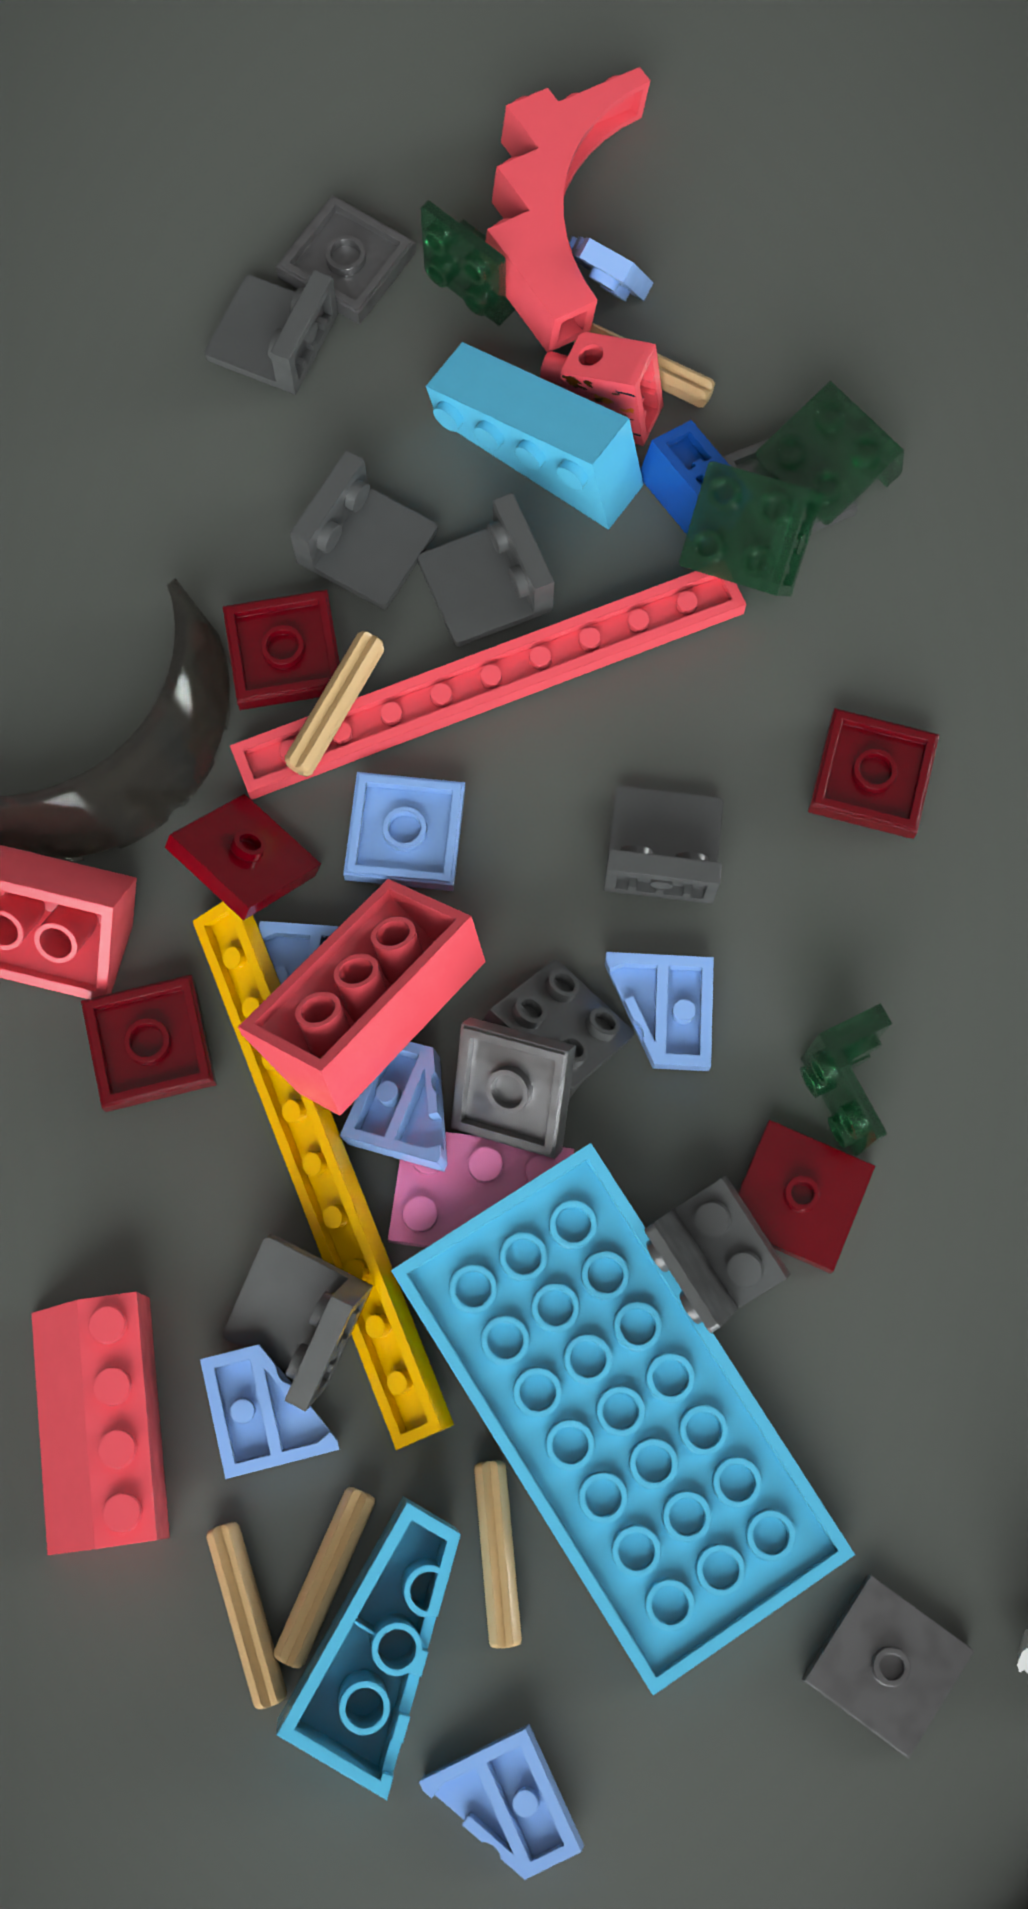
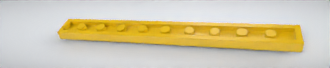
M222 901L192 922L321 1257L324 1261L373 1285L351 1335L395 1449L399 1450L453 1426L454 1423L399 1283L391 1272L393 1269L331 1111L299 1094L239 1031L238 1026L281 984L254 916L252 915L243 921Z

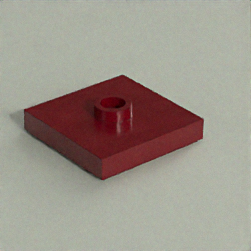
M327 589L222 606L239 710L319 698L340 664Z
M834 708L808 812L914 839L920 824L940 734Z
M245 794L171 833L165 845V848L243 921L314 878L321 866V863Z
M192 975L81 1001L101 1107L105 1112L217 1085L196 984Z
M769 1120L764 1128L738 1194L774 1249L825 1272L832 1273L868 1187L875 1165Z

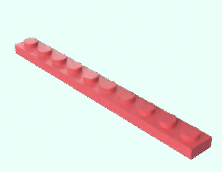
M723 560L356 698L313 774L308 777L292 771L286 766L285 755L308 716L229 746L249 797L253 800L744 614L747 604L726 561Z

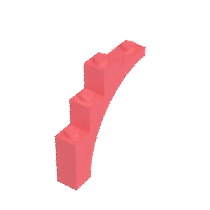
M640 67L622 75H614L605 82L580 93H572L559 102L551 91L545 88L529 96H521L506 105L501 144L511 155V158L496 167L491 202L503 219L487 229L482 265L546 352L554 351L575 341L578 335L590 332L597 298L584 280L572 254L564 220V196L574 175L587 157L607 138L623 127L642 118L650 79Z

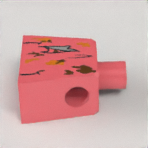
M584 332L578 335L569 355L548 351L543 359L540 378L630 418L634 442L637 445L644 446L664 406L656 344Z

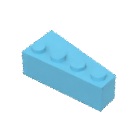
M463 342L426 385L434 408V417L443 427L459 433L608 530L644 485L630 418Z
M404 1496L279 1715L276 1733L280 1738L385 1800L388 1799L394 1777V1768L401 1743L403 1744L412 1703L419 1678L423 1673L435 1620L439 1615L461 1535L455 1526Z

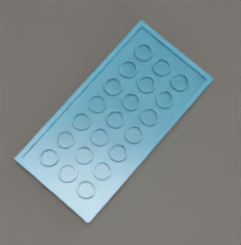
M589 1143L398 1265L391 1272L652 1695H655L855 1556V1553L715 1335L707 1330L703 1322L700 1324L695 1323L685 1311L679 1297L682 1289L670 1270L663 1272L653 1261L646 1246V1242L650 1239L645 1233V1226L593 1145Z

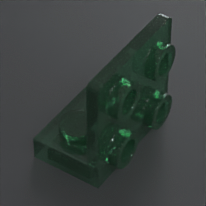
M428 200L420 208L424 269L427 275L439 287H448L460 296L473 313L478 316L485 315L500 326L515 311L512 304L506 298L505 257L485 242L486 236L464 219L460 222L456 221Z
M829 381L756 451V458L824 525H829L877 479L888 487L902 474L904 449L833 382Z
M711 461L706 469L679 564L682 567L775 596L791 597L823 493Z
M881 1003L818 1034L801 1057L804 1066L800 1067V1072L805 1085L815 1098L822 1096L832 1116L828 1117V1124L833 1136L841 1147L846 1148L849 1146L855 1157L869 1150L887 1135L881 1120L852 1070L870 1059V1053L882 1046L879 1038L892 1025Z

